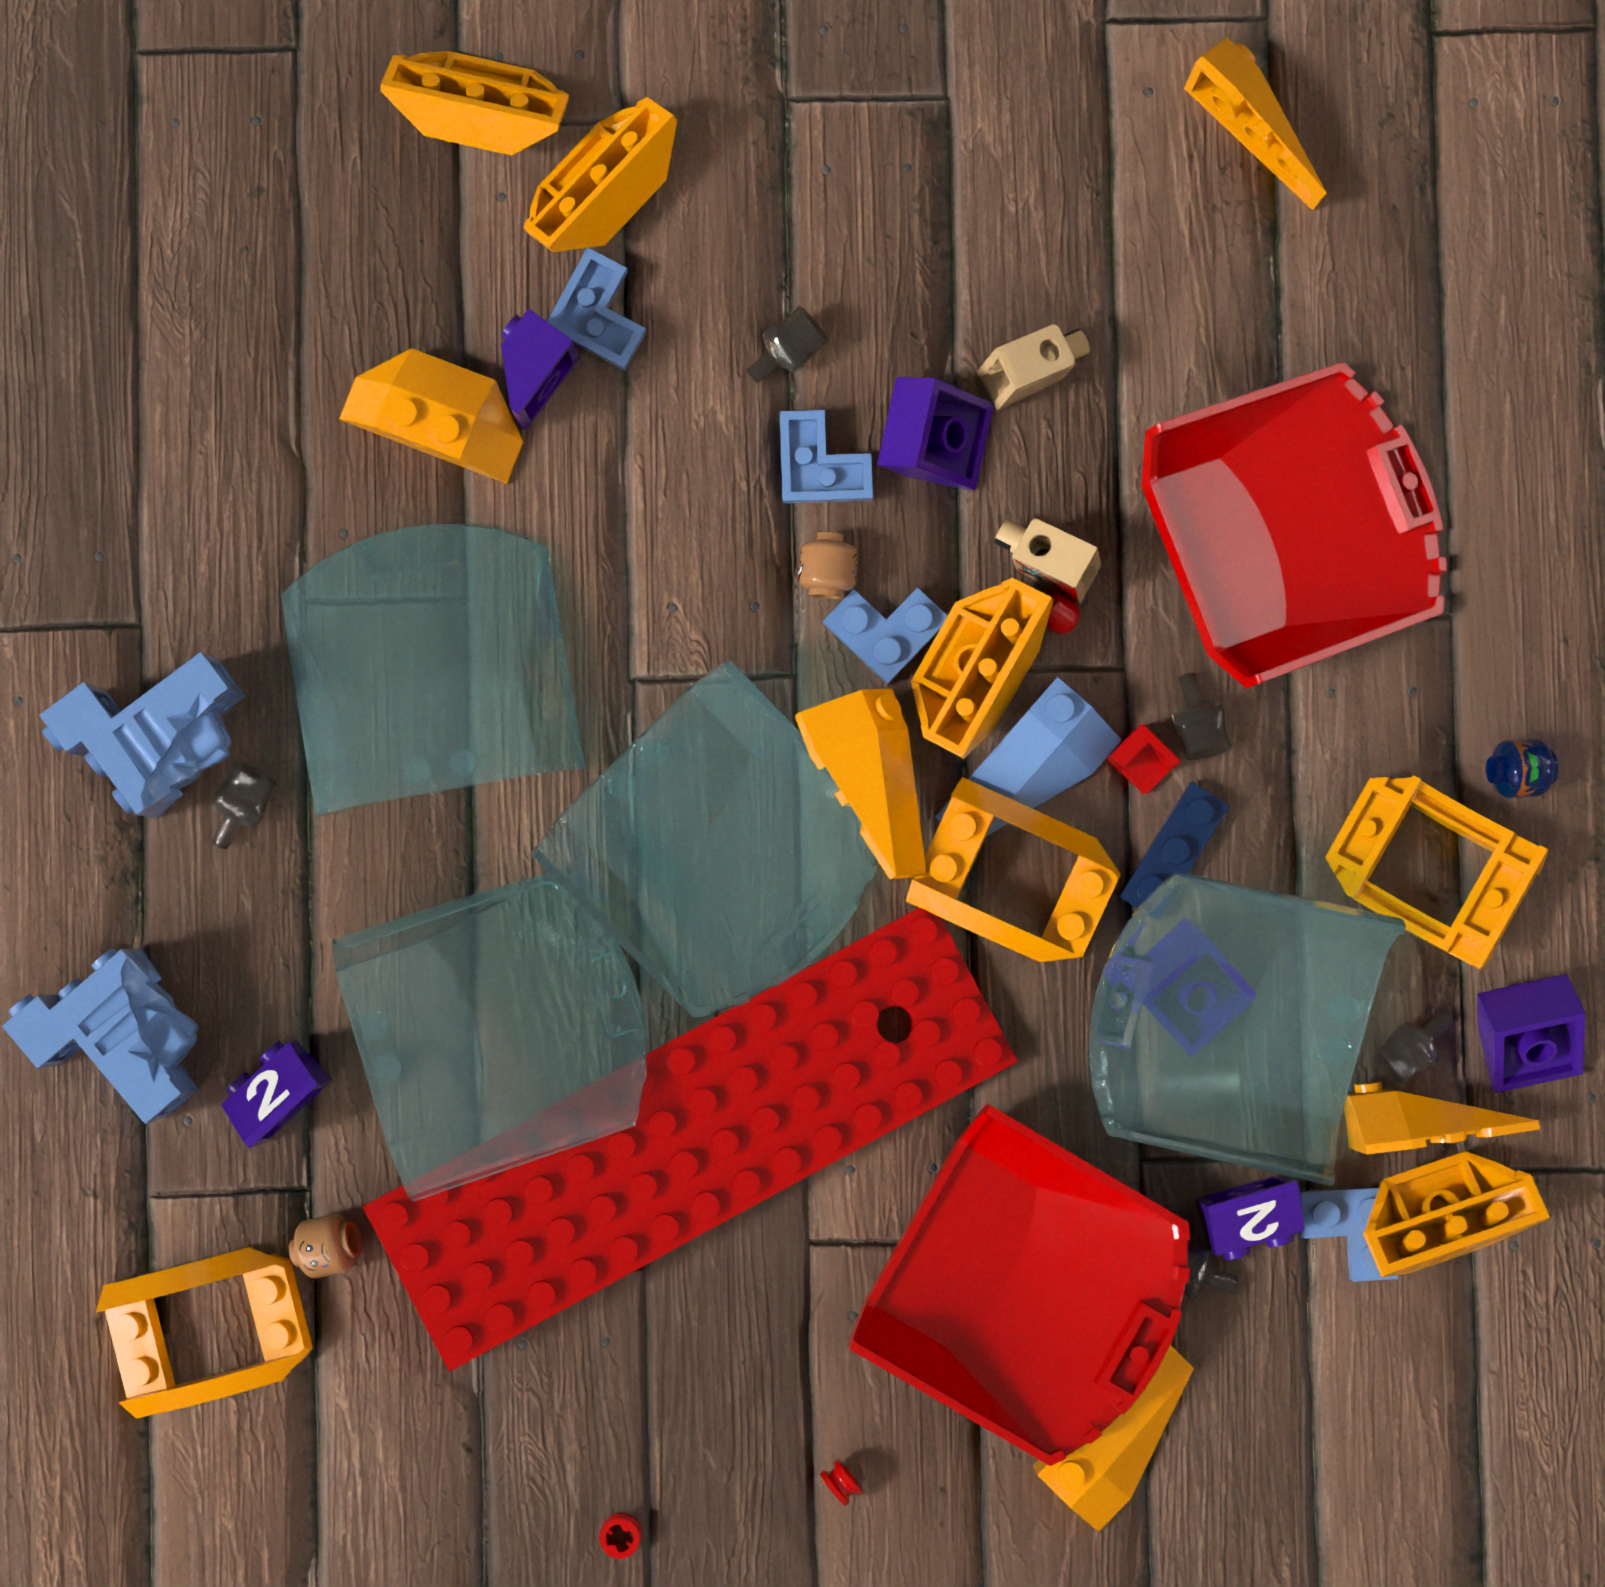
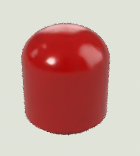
M1056 589L1045 592L1044 594L1054 599L1046 627L1056 634H1066L1072 631L1080 618V610L1077 604Z

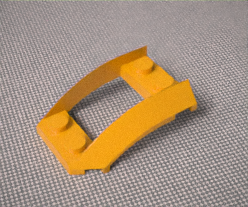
M1413 775L1408 778L1390 779V777L1370 778L1325 858L1347 896L1417 937L1482 970L1495 956L1494 950L1535 877L1537 875L1540 876L1548 849L1516 835L1515 832L1465 807ZM1410 806L1466 839L1493 852L1451 927L1426 915L1368 881Z
M962 777L951 794L952 798L925 855L927 873L920 877H915L911 881L906 901L1038 962L1084 957L1121 876L1098 839ZM995 817L1079 855L1042 937H1038L957 900Z
M253 1246L140 1275L135 1278L103 1285L96 1312L105 1310L127 1399L118 1403L136 1419L201 1404L282 1381L313 1349L291 1260L274 1253L269 1255L255 1250ZM243 1274L264 1362L175 1385L154 1298Z

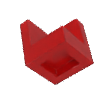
M1143 723L1137 726L1106 758L1142 794L1149 793L1170 770L1174 769L1181 762Z

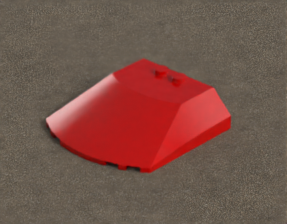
M1344 362L1158 423L1145 431L1141 487L1207 655L1246 689L1443 614L1445 597L1440 596L1441 574L1447 572L1446 557H1441L1438 533L1443 531V525L1429 476L1402 424L1395 426L1380 406L1385 401L1376 391L1369 393L1353 377L1356 372Z
M986 1104L956 1140L863 1303L847 1346L861 1357L1045 1464L1052 1466L1067 1459V1455L1086 1443L1091 1444L1103 1435L1101 1432L1120 1414L1124 1415L1131 1408L1160 1367L1180 1321L1182 1313L1180 1307L1184 1296L1185 1284L1189 1280V1222L998 1109Z

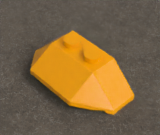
M452 51L426 52L410 57L404 54L393 55L381 82L380 89L424 136L511 156L557 132L569 101V95L566 92L558 90L552 82L535 70Z
M645 97L638 101L636 106L622 109L599 121L537 187L530 207L529 218L526 219L523 227L525 231L553 253L605 246L667 180L677 126L675 116L650 98Z
M413 348L357 376L339 418L346 423L506 484L509 482L524 444L496 380Z
M1010 578L1001 582L1000 585L982 590L955 602L911 680L921 722V730L925 739L965 759L996 729L1040 651L1054 600L1052 597L1015 578Z
M1464 1151L1383 1179L1363 1235L1381 1277L1410 1274L1488 1247L1546 1221L1550 1216L1531 1174L1520 1170L1514 1171L1500 1163Z

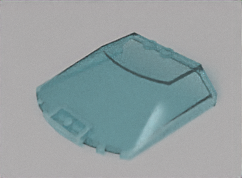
M431 524L406 527L369 537L333 553L297 578L281 594L300 724L317 817L328 816L331 813L358 806L526 776L586 770L547 547L525 537L482 526Z
M725 660L686 689L557 817L530 854L693 1018L708 1016L713 1012L733 1006L740 1007L751 1002V997L772 986L778 987L807 967L829 946L847 924L858 907L857 902L863 894L868 881H872L877 870L875 866L877 859L860 834L862 823L849 803L843 807L835 796V793L840 789L826 767L818 770L809 755L800 731L730 660Z
M552 871L421 910L332 940L335 972L386 1145L407 1196L412 1201L441 1193L635 1126L647 1072V1031L638 987L617 939L603 918L586 898Z
M1174 872L1143 901L1123 928L1103 968L1096 990L1090 1022L1089 1066L1093 1093L1107 1134L1332 1186L1335 1180L1334 1162L1342 1111L1387 953L1397 936L1404 935L1406 925L1403 919L1295 895Z

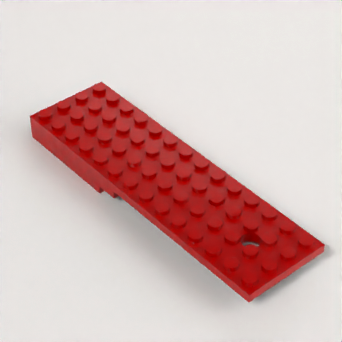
M919 907L362 1207L450 1372L1018 1061L941 917ZM891 1006L902 1008L911 1019V1030L908 1036L896 1043L885 1040L877 1029L880 1013Z

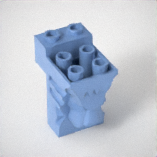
M199 652L122 711L105 689L82 682L39 716L47 725L42 730L44 736L57 751L60 752L64 749L70 755L83 756L100 777L104 775L109 777L117 788L112 792V795L126 813L130 814L134 811L138 816L157 819L183 796V793L180 791L181 788L199 779L201 772L205 769L222 763L230 757L229 747L232 742L221 716L232 710V706L243 699L245 694L219 660Z
M112 948L92 964L95 972L81 982L77 978L55 995L40 994L33 998L29 994L8 1011L12 1018L3 1024L2 1027L37 1069L61 1065L82 1048L145 1124L165 1119L199 1090V1087L188 1076L190 1073L180 1064L196 1044L197 1036L195 1034L199 1026L192 1018L179 1010L174 1005L173 997L157 984L162 978L142 949L123 948L116 952Z

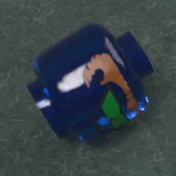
M1536 738L1508 739L1496 745L1492 756L1486 761L1485 771L1488 781L1494 785L1501 796L1510 799L1527 798L1545 794L1551 784L1556 781L1559 766L1556 754L1542 740Z

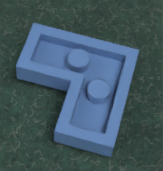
M586 248L547 322L573 340L574 344L626 371L646 334V328L608 309L628 270L623 265L604 255Z
M825 410L780 411L782 504L873 500L871 453L826 455Z
M917 587L886 620L853 589L822 623L888 685L939 632L947 615Z
M1379 1186L1300 1191L1305 1231L1301 1232L1302 1238L1346 1236L1349 1280L1352 1282L1398 1279V1275L1381 1277L1363 1235Z

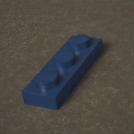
M1189 782L1118 897L1155 921H1159L1230 805L1195 783Z

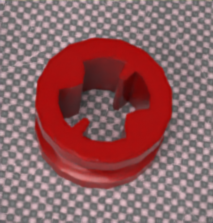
M837 1459L833 1462V1470H823L820 1476L835 1497L846 1506L850 1503L849 1497L852 1494L860 1495L863 1489L849 1469Z
M616 1513L609 1516L599 1534V1543L602 1550L608 1556L616 1559H624L631 1556L637 1550L642 1537V1528L639 1521L633 1515L627 1513ZM615 1525H621L624 1532L631 1531L633 1538L628 1537L627 1546L620 1547L618 1540L610 1541L608 1534H613Z

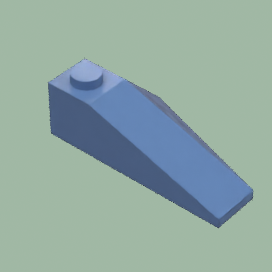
M1057 677L968 780L1034 809L1092 775L1122 740L1090 704ZM950 800L935 816V818H937L940 822L949 805ZM995 817L986 836L1007 825L1008 822Z

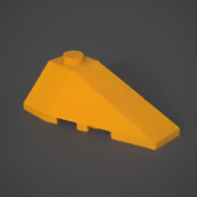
M1226 37L1195 62L1184 89L1309 208L1314 210L1327 194L1261 69L1255 64V56L1243 44H1234Z
M892 688L862 689L796 714L795 719L811 759L818 770L826 767L840 789L835 793V796L842 807L849 803L862 823L860 834L889 879L920 877L927 873L909 732L901 712V706Z
M1382 1082L1354 1084V1093L1342 1094L1349 1148L1366 1155L1427 1147L1426 1140L1430 1139V1143H1455L1468 1139L1467 1135L1476 1134V1137H1495L1540 1130L1539 1120L1392 1089H1382Z
M1171 1345L1146 1389L1124 1415L1120 1414L1101 1432L1103 1435L1091 1444L1086 1443L1067 1455V1459L1052 1466L1045 1464L1039 1459L1033 1464L1037 1475L1074 1512L1098 1532L1132 1498L1194 1368Z

